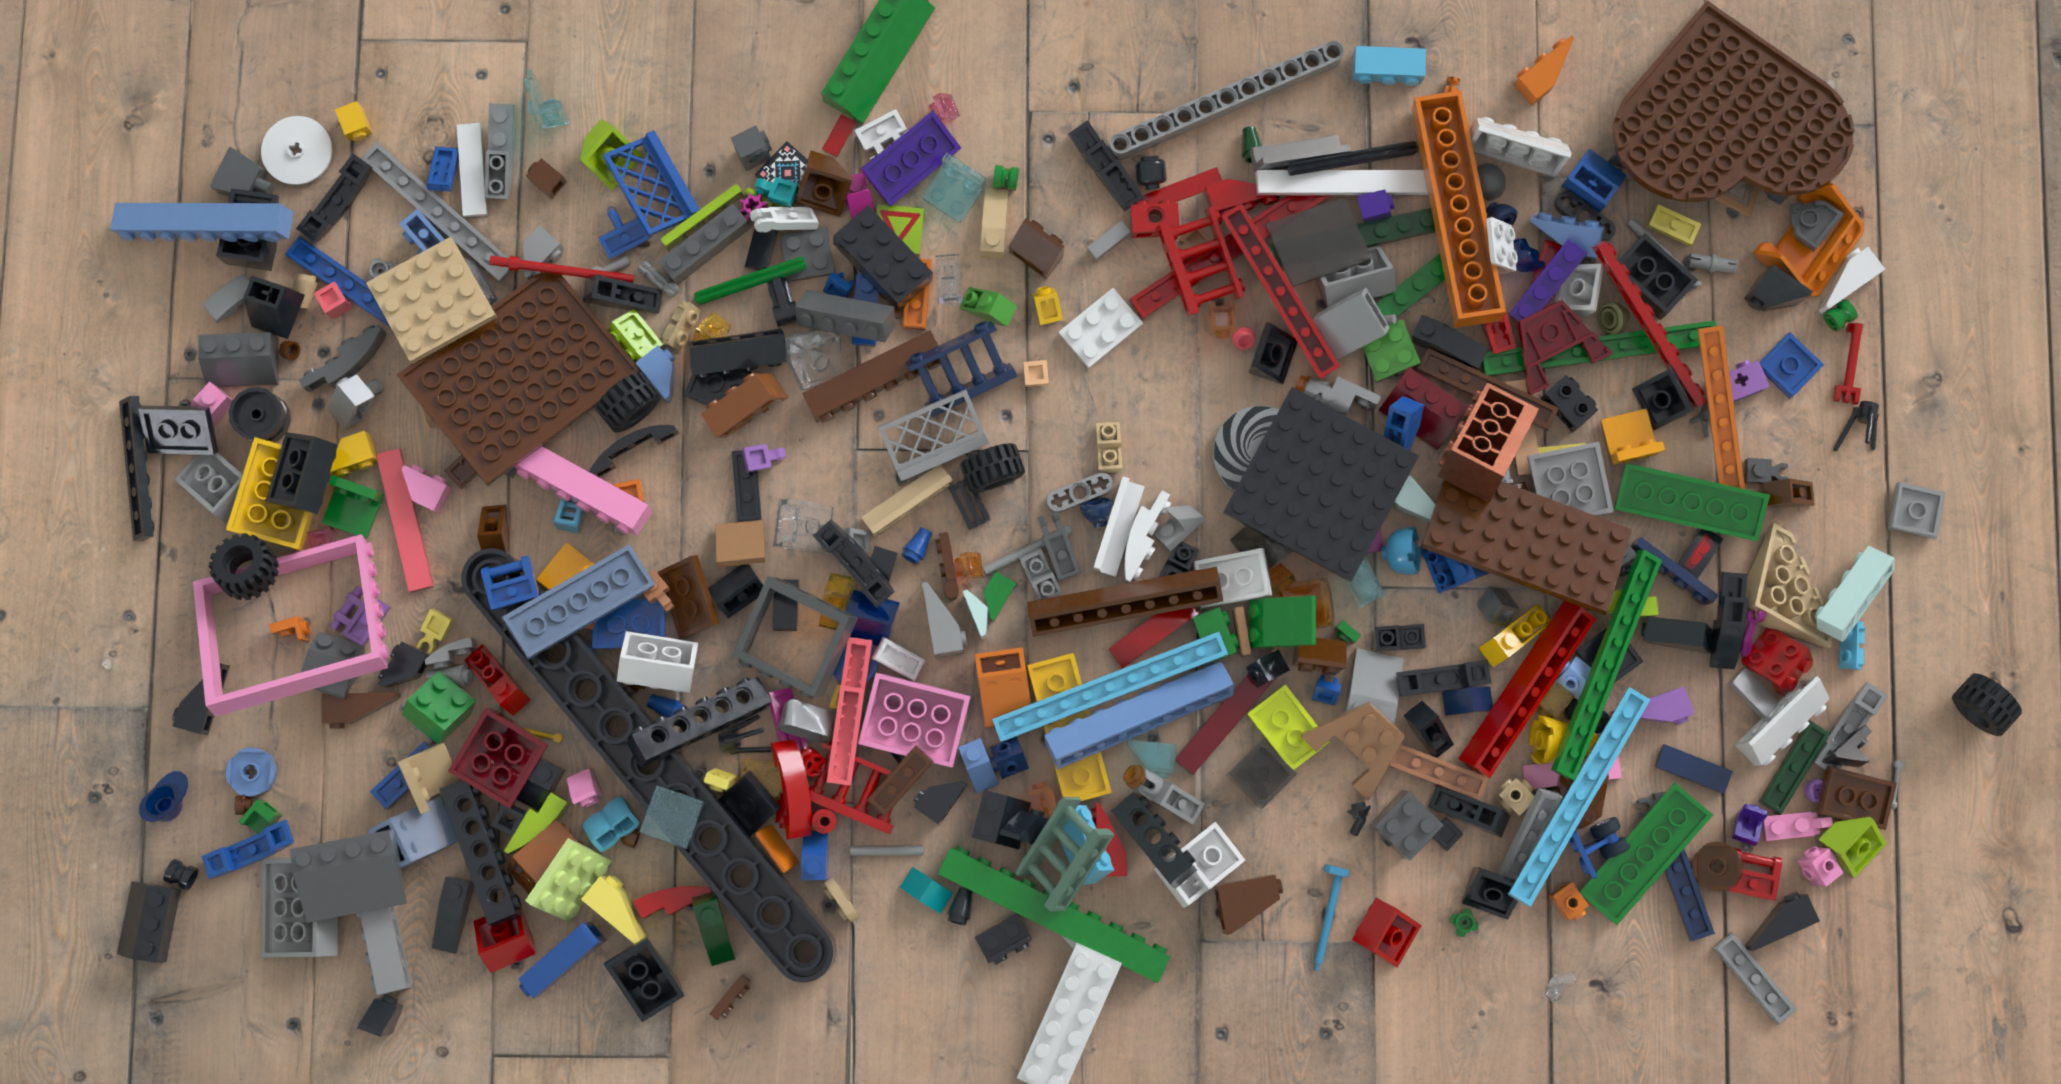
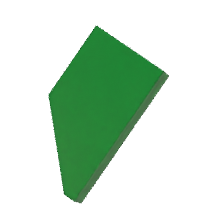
M996 571L984 590L990 619L993 622L1016 585L1014 581Z

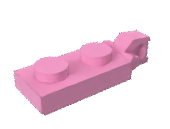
M1816 812L1767 816L1762 823L1764 841L1815 836L1820 834L1819 828L1831 827L1833 822L1832 817L1818 818Z

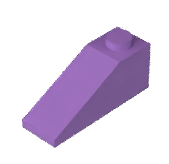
M1685 687L1649 698L1651 700L1639 720L1661 723L1674 721L1675 725L1689 721L1687 716L1695 713Z

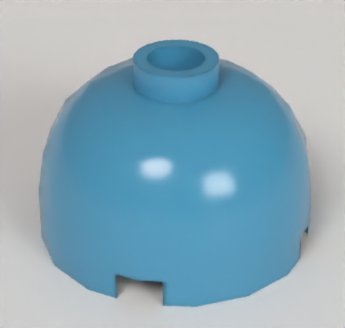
M1416 527L1397 529L1389 535L1386 545L1382 546L1383 560H1387L1389 567L1396 573L1417 575L1420 572L1421 548H1418L1416 542L1420 540Z

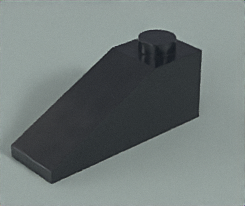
M595 274L586 278L583 301L604 307L626 310L635 309L636 311L658 314L662 290Z
M1421 315L1412 334L1413 344L1425 349L1430 348L1479 370L1488 351V347L1452 327L1425 315Z
M219 663L223 690L230 666ZM203 679L180 702L179 707L174 710L172 716L174 721L173 727L203 735L209 734L214 715L205 704Z
M1439 785L1436 786L1428 806L1430 809L1502 838L1511 816L1503 809Z
M453 876L445 877L439 899L432 943L433 949L453 954L457 953L474 891L473 881Z
M1798 891L1784 896L1785 901L1776 905L1745 944L1746 949L1755 951L1820 922L1808 894H1798Z

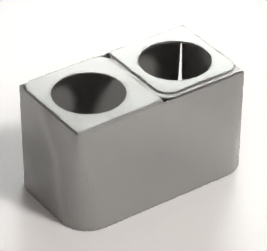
M791 699L783 705L778 730L820 743L822 735L821 743L830 739L835 712Z

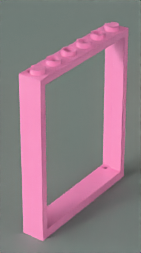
M362 534L276 558L279 563V567H277L279 576L357 554L372 653L224 695L212 594L223 592V590L212 577L193 581L205 704L215 717L388 668L386 658H389V650L387 645L384 644L383 639L386 637V629L380 619L383 616V609L377 598L380 596V589L374 576H377V569L371 556H374L371 542H367ZM250 566L237 569L235 574L244 572Z

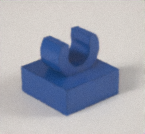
M833 272L828 277L823 292L848 298L854 281L850 280V282L844 280L843 272L839 274Z
M1322 674L1317 679L1311 700L1335 706L1340 694L1341 684H1337L1338 679L1335 677L1332 682L1325 681V675Z

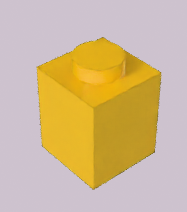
M357 101L335 109L344 135L350 141H361L367 138V135L372 134L364 109Z

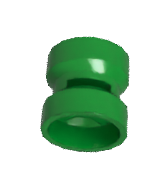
M995 165L993 188L1007 187L1009 190L1016 191L1019 168L1011 167L1008 169L1004 168L1003 165Z
M1846 299L1838 302L1836 308H1830L1823 313L1826 324L1835 332L1844 328L1846 322L1850 323L1858 317L1856 309Z

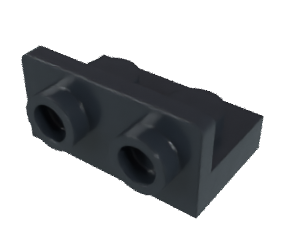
M1015 914L977 935L975 939L988 964L994 962L997 965L1008 959L1006 954L1015 949L1016 953L1029 947L1028 941L1031 940V937L1018 914Z

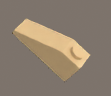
M985 188L980 247L982 258L1004 259L1008 189Z

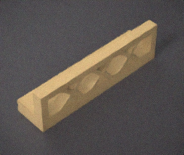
M940 464L861 518L876 538L953 485V479Z

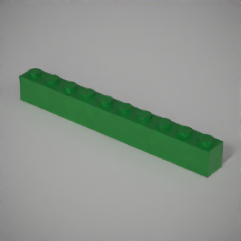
M958 845L956 849L950 848L938 872L939 875L1076 943L1119 961L1122 966L1156 983L1159 982L1171 957L1166 954L1168 949L1156 943L1151 947L1144 943L1146 938L1134 932L1129 936L1122 932L1124 927L1111 921L1107 925L1100 921L1101 916L1091 911H1088L1086 915L1078 911L1080 906L1073 902L1070 903L1066 911L1050 912L1044 906L1049 898V892L1046 889L1042 893L1034 889L1035 883L1025 878L1020 882L1012 878L1013 872L1003 867L998 871L990 867L992 862L980 856L978 860L969 857L970 851Z

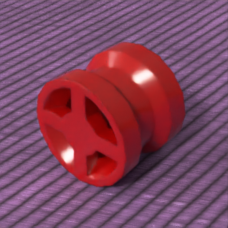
M807 747L800 751L808 776L817 777L825 771L826 759L816 749Z

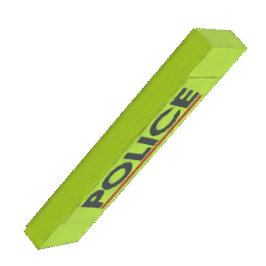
M734 184L663 236L661 241L668 251L732 203L743 197V192L738 184Z

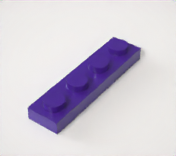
M1568 239L1508 315L1518 322L1543 309L1587 255V252Z

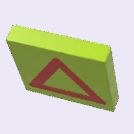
M877 204L876 214L917 256H920L924 208L893 205L888 207V205Z

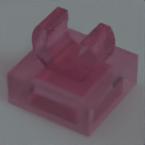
M938 93L933 96L934 102L929 105V109H937L939 112L937 116L941 121L944 119L953 120L960 116L951 94Z
M331 526L307 532L311 548L336 542L334 529Z

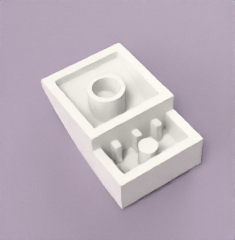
M1214 822L1181 848L1183 852L1188 850L1195 858L1196 862L1193 864L1198 870L1175 889L1157 868L1154 871L1181 906L1185 908L1236 869L1245 859L1219 825ZM1176 853L1166 859V862H1172L1176 857Z

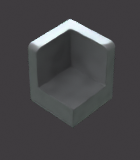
M1490 586L1477 602L1478 608L1489 623L1506 627L1520 609L1506 590Z

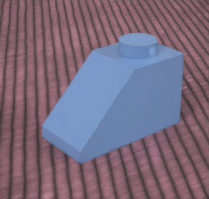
M657 345L638 360L636 364L666 402L670 403L673 396L676 367L672 361L675 358L667 348L662 350Z
M981 738L958 747L976 793L999 785Z

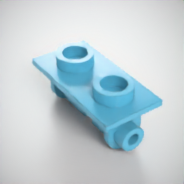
M1861 621L1857 622L1844 642L1840 641L1839 669L1862 670V666L1865 665L1864 649L1859 648V644H1865L1866 627L1863 626Z

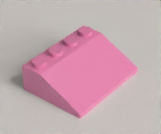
M878 672L875 674L858 744L907 756L917 745L934 761L933 763L953 768L971 695Z

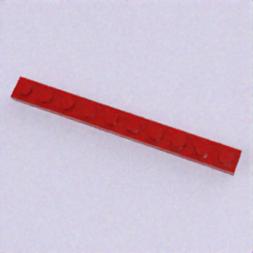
M1288 195L1251 220L1262 238L1266 240L1333 195ZM1231 233L1224 237L1232 261L1244 254ZM1218 248L1194 256L1183 263L1185 271L1191 273L1220 263L1222 259ZM1172 272L1130 298L1129 301L1142 320L1180 296ZM1207 277L1194 281L1193 285H1191V288L1200 283L1201 281H1203L1204 279H1206Z

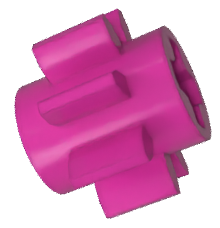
M748 193V198L740 200L744 208H741L739 211L742 215H746L745 218L748 223L751 221L750 213L752 212V206L756 205V209L769 207L767 202H762L761 194L755 197Z

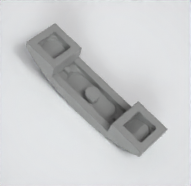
M1866 682L1835 722L1829 732L1831 733L1814 760V763L1826 770L1827 766L1841 769L1843 765L1828 764L1823 759L1852 732L1867 724L1872 715L1877 714L1888 695L1869 682Z

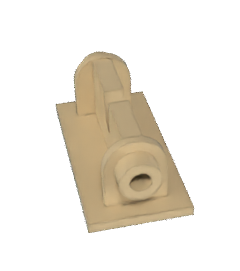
M682 301L681 304H678L671 318L677 324L676 326L668 324L661 337L663 338L662 343L681 352L683 346L687 343L690 332L699 319L701 310L689 301L688 303Z

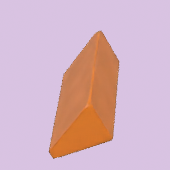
M772 824L755 833V837L782 873H787L799 864L797 857Z

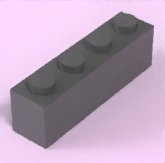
M732 203L658 262L676 285H679L750 229V225Z
M806 290L795 306L797 324L802 327L885 343L896 326L894 306Z

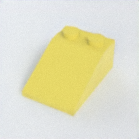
M610 875L600 876L581 900L634 944L645 938L646 934L629 895L622 888L624 883L614 875L612 877Z

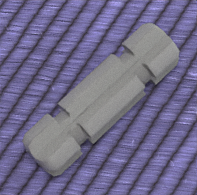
M643 261L639 265L638 271L642 275L647 276L652 283L661 290H664L670 297H674L678 293L680 288L674 282H670L669 278L656 268H653L647 261Z

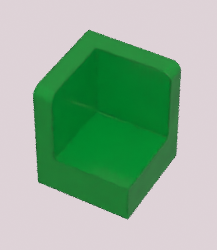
M257 799L239 820V823L250 827L258 834L263 832L264 828L276 824L283 815L265 800Z

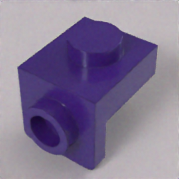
M1744 804L1737 813L1732 839L1756 846L1759 842L1762 823L1766 819L1768 811L1761 809L1757 805Z

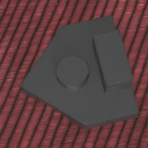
M1825 200L1806 204H1790L1789 206L1794 239L1813 252L1822 244L1844 215L1843 212Z

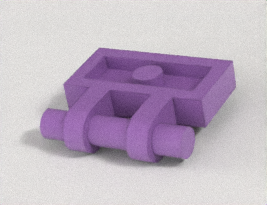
M357 585L353 592H349L346 596L347 600L340 611L337 610L334 613L333 617L335 618L329 626L338 631L342 623L345 624L346 628L342 635L354 643L365 646L370 638L365 604L360 599L363 590ZM378 599L383 609V616L380 617L382 622L391 607ZM355 605L358 606L359 609L353 618L350 619L348 617L349 613Z

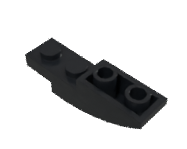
M1721 572L1717 620L1713 619L1709 666L1711 668L1735 669L1748 612L1749 598H1746L1748 574Z

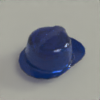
M173 771L165 775L142 799L139 805L141 818L147 822H168L175 819L182 810L183 798L188 789L186 775L180 771Z

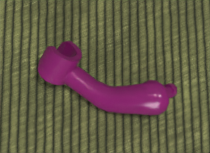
M1754 610L1747 613L1748 624L1744 631L1740 650L1743 657H1747L1752 650V638L1756 624L1763 622L1766 618L1764 611L1757 613V619L1755 618Z

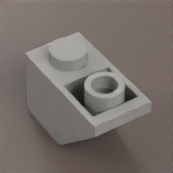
M539 225L523 241V260L555 263L561 258L564 248ZM524 270V275L528 280L541 273Z

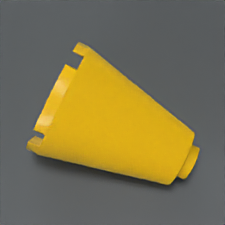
M1538 716L1539 720L1532 722L1529 731L1528 742L1529 745H1533L1534 753H1530V756L1536 764L1554 763L1569 723L1546 716ZM1595 732L1585 757L1589 755L1599 738Z

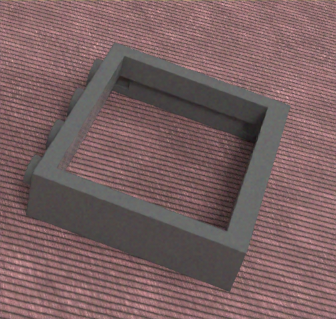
M767 576L733 656L739 658V663L746 667H757L760 669L759 673L768 678L774 676L780 679L779 683L785 687L792 689L794 686L800 689V694L807 698L823 697L858 617L778 577ZM775 591L839 622L812 685L748 653Z

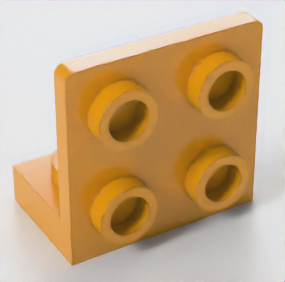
M1646 409L1605 418L1600 421L1612 466L1659 455L1665 451L1663 441H1655Z
M565 543L537 577V580L550 590L594 565V563L569 543Z

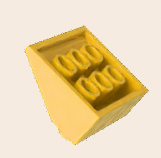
M254 437L226 530L241 535L242 533H247L249 536L253 534L262 541L303 551L314 514L265 502L282 445Z

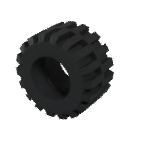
M638 372L623 378L613 385L600 398L595 409L612 431L619 433L630 429L648 416L657 406L661 395L643 373Z
M1012 443L1000 444L981 450L966 457L960 463L968 490L973 493L985 492L1004 486L1019 479L1026 472L1017 446Z
M242 533L241 537L235 534L232 535L230 540L224 539V543L221 546H216V553H212L210 556L212 562H209L210 575L231 598L234 597L236 600H242V598L251 600L252 596L258 598L261 596V592L264 591L266 593L270 590L268 588L269 585H274L276 582L274 577L278 576L279 571L277 567H279V563L274 553L257 536L253 534L249 536L247 533ZM253 560L247 570L235 574L241 564Z
M1978 673L1970 675L1952 695L1953 703L1958 711L1974 726L1991 735L2002 736L2022 714L2019 703L2007 689L1993 679Z

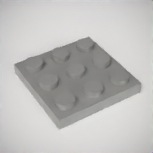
M1599 442L1527 456L1535 494L1595 516L1614 512Z

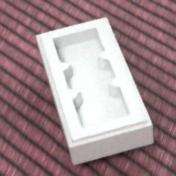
M884 637L872 656L873 660L912 681H915L925 662V659Z

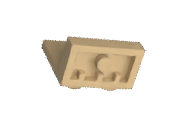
M444 743L435 745L398 762L420 814L430 810L427 801L431 800L430 797L441 793L440 788L459 781L458 777L448 772L452 765V760Z

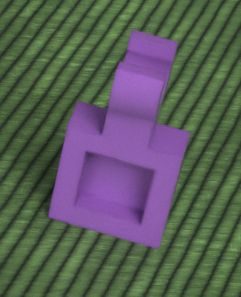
M767 444L742 449L747 473L770 469L772 467L771 461H780L786 458L785 448L768 451Z

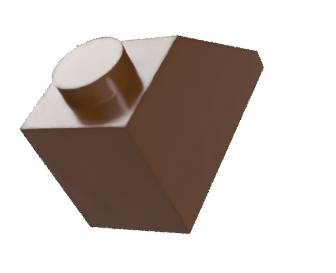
M1790 478L1763 482L1764 489L1762 493L1770 495L1767 505L1769 507L1815 506L1813 482Z
M506 505L482 507L477 534L481 550L494 548L508 553L509 531Z

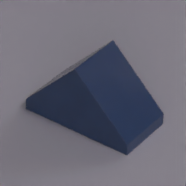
M1490 686L1442 692L1445 716L1490 711L1493 707Z

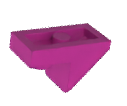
M863 173L851 175L853 180L846 198L851 219L868 205L874 210L871 193Z

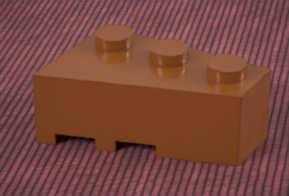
M751 373L743 379L744 383L739 387L734 386L724 393L726 395L724 398L714 400L706 406L707 410L701 415L716 438H726L748 424L750 419L761 411L763 414L769 411L768 406L776 400H782L783 402L789 398L774 374Z

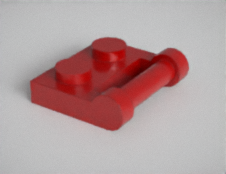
M1734 848L1741 856L1743 862L1769 867L1771 872L1769 875L1743 869L1739 883L1726 891L1776 901L1782 858L1759 856Z

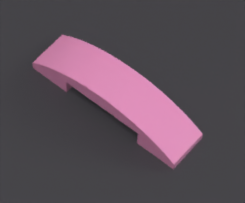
M1618 757L1608 772V780L1622 778ZM1553 763L1522 766L1523 778L1534 789L1557 786L1559 774L1551 770Z

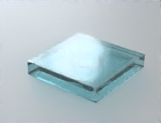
M656 785L640 833L687 849L704 801Z

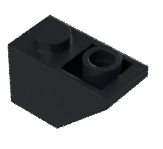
M401 641L400 645L397 644L390 654L392 659L388 664V668L380 671L378 685L390 688L421 678L428 666L425 664V659L430 655Z

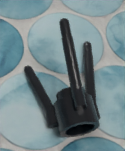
M1861 401L1859 408L1853 407L1852 415L1838 438L1834 451H1838L1856 417L1859 418L1858 421L1860 423L1867 424L1865 443L1869 444L1871 438V450L1876 449L1879 404L1872 401Z
M756 715L731 728L725 729L724 733L718 734L722 752L729 751L731 755L737 753L772 752L771 747L738 748V746L742 745L741 739L764 732L763 728L741 734L737 731L760 719V716Z

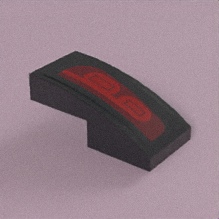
M1699 529L1677 564L1698 579L1723 538L1712 531Z

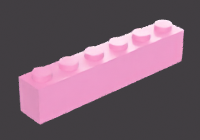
M542 446L515 466L517 469L516 473L526 480L529 478L536 480V484L546 491L549 488L556 491V495L566 502L569 499L576 502V506L586 513L589 510L596 513V517L606 524L609 522L616 524V528L626 535L632 533L638 536L653 513L648 504Z

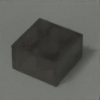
M1262 739L1226 775L1260 809H1263L1297 773Z

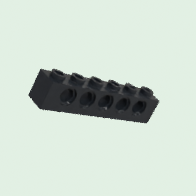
M749 677L744 678L732 689L725 687L710 699L708 696L703 697L695 702V706L687 708V706L681 707L669 718L662 716L647 728L640 726L633 730L627 745L640 768L766 710L772 700L760 678L755 677L751 680ZM736 697H741L745 704L739 703ZM715 707H721L725 713H719ZM694 716L701 717L704 723H698ZM673 726L680 727L683 733H677ZM651 736L659 737L662 743L654 742Z
M463 780L440 788L488 925L496 927L522 916L520 908H522L521 900L517 894L514 895L511 887L514 885L513 878L510 872L505 871L503 863H506L505 856L501 849H497L495 843L498 840L497 834L487 821V818L490 817L485 804L482 805L479 796L482 795L481 791ZM470 800L471 808L467 812H463V803ZM474 823H478V832L476 834L471 835V826ZM483 845H486V855L483 857H479V848ZM494 867L496 874L494 878L488 880L486 873L490 868ZM502 890L504 897L502 901L496 903L494 896L497 891Z

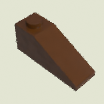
M348 693L345 699L330 694H322V724L330 725V729H345V724H353L399 700L401 693Z

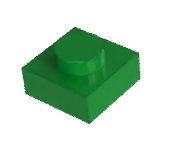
M1343 620L1334 628L1337 632L1336 637L1341 641H1346V644L1348 642L1354 644L1361 636Z

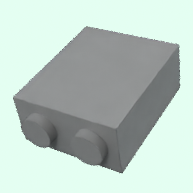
M1366 287L1321 310L1313 318L1314 324L1336 360L1386 335L1390 328Z

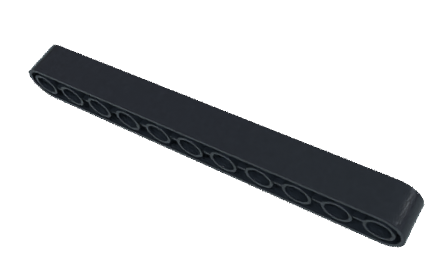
M494 548L483 549L474 553L466 561L461 574V583L466 595L778 970L788 979L803 983L814 981L826 974L836 959V942L832 933L731 815L680 751L659 759L658 768L654 773L646 775L641 771L627 745V741L632 735L631 732L640 726L647 728L653 725L654 720L623 683L617 682V676L598 653L592 649V646L579 631L558 642L565 647L566 651L562 661L558 663L550 662L548 658V650L550 648L529 660L526 658L503 622L502 617L529 601L492 611L481 575L482 568H494L518 561V559L505 551ZM524 569L505 574L504 581L525 575ZM536 581L539 595L545 593L546 591ZM586 680H592L596 685V693L589 700L581 699L578 693L580 684ZM616 717H623L627 722V730L620 737H613L609 731L610 722ZM651 736L654 742L662 743L659 737ZM677 791H685L690 799L689 806L682 812L675 811L671 806V798ZM715 828L721 835V842L715 849L710 850L703 845L702 835L705 830ZM741 865L749 867L752 871V880L745 887L738 886L733 880L734 870ZM770 903H777L784 910V917L779 924H770L764 917L765 908ZM801 941H809L815 947L816 954L810 962H802L796 956V946Z

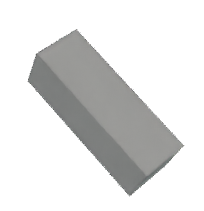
M1120 221L1089 245L1087 252L1097 262L1129 237L1131 231L1123 221Z

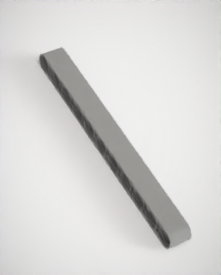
M1329 41L1112 136L1109 149L1116 159L1123 160L1337 67L1344 55V47L1338 41ZM1334 51L1338 57L1331 58L1327 55V52ZM1313 60L1317 66L1309 67L1306 61ZM1292 69L1296 75L1291 77L1286 75L1284 71ZM1270 78L1275 84L1268 86L1263 80ZM1248 87L1253 90V94L1246 95L1242 92V89ZM1225 96L1231 98L1232 103L1224 104L1222 103L1221 98ZM1201 106H1208L1211 112L1202 113L1199 108ZM1186 115L1190 121L1183 123L1179 121L1178 117ZM1165 124L1169 130L1160 132L1157 126ZM1142 133L1147 136V140L1138 141L1135 136ZM1120 142L1123 143L1126 146V148L1122 151H1119L1114 148V144Z

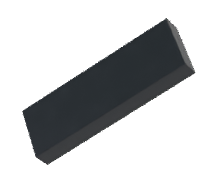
M742 450L732 451L737 522L762 520L758 471L747 473Z

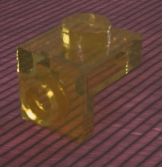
M712 312L696 327L692 341L724 337L730 331L732 325L715 312Z

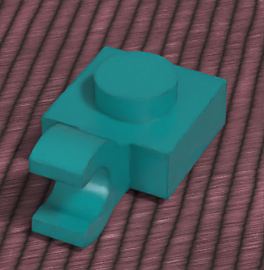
M778 177L775 178L773 183L758 178L755 183L757 195L768 196L769 202L790 208L799 189L798 183Z

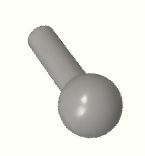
M625 256L603 268L594 266L591 269L616 272L631 263L628 257Z

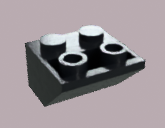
M252 276L243 297L251 327L288 339L305 295L288 287Z

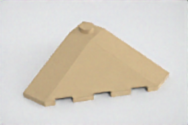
M1772 523L1747 577L1746 598H1749L1748 612L1754 610L1756 619L1759 611L1765 612L1766 618L1763 622L1757 623L1759 625L1779 630L1782 633L1824 648H1830L1833 637L1817 629V619L1815 618L1816 612L1821 605H1824V601L1818 588L1812 589L1806 576L1810 573L1803 556L1798 558L1792 544L1796 540L1791 532Z

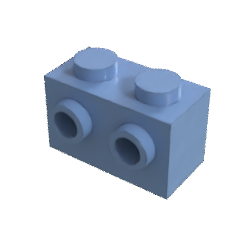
M418 209L399 223L405 231L402 233L403 237L410 245L416 243L420 248L417 251L418 254L445 240Z

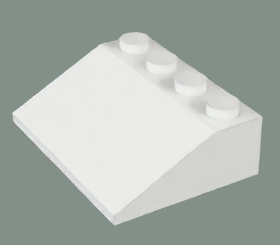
M1487 117L1476 118L1470 132L1474 153L1552 177L1559 173L1571 157L1568 145L1562 143L1560 139L1553 137L1547 139L1539 136L1534 131L1524 132L1517 130V127L1511 124L1494 123L1493 119Z

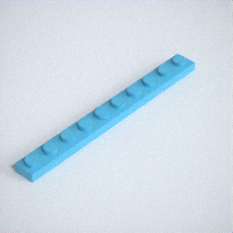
M1217 632L992 720L999 739L1003 742L1228 655L1220 632Z
M1630 687L1627 688L1582 765L1576 780L1571 784L1508 893L1509 896L1527 907H1531L1651 699Z

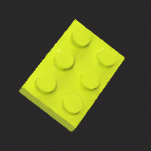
M1286 684L1247 713L1248 717L1291 772L1317 753L1301 738V733L1308 729H1314L1318 725ZM1330 741L1324 744L1319 750H1321L1324 746L1330 743Z

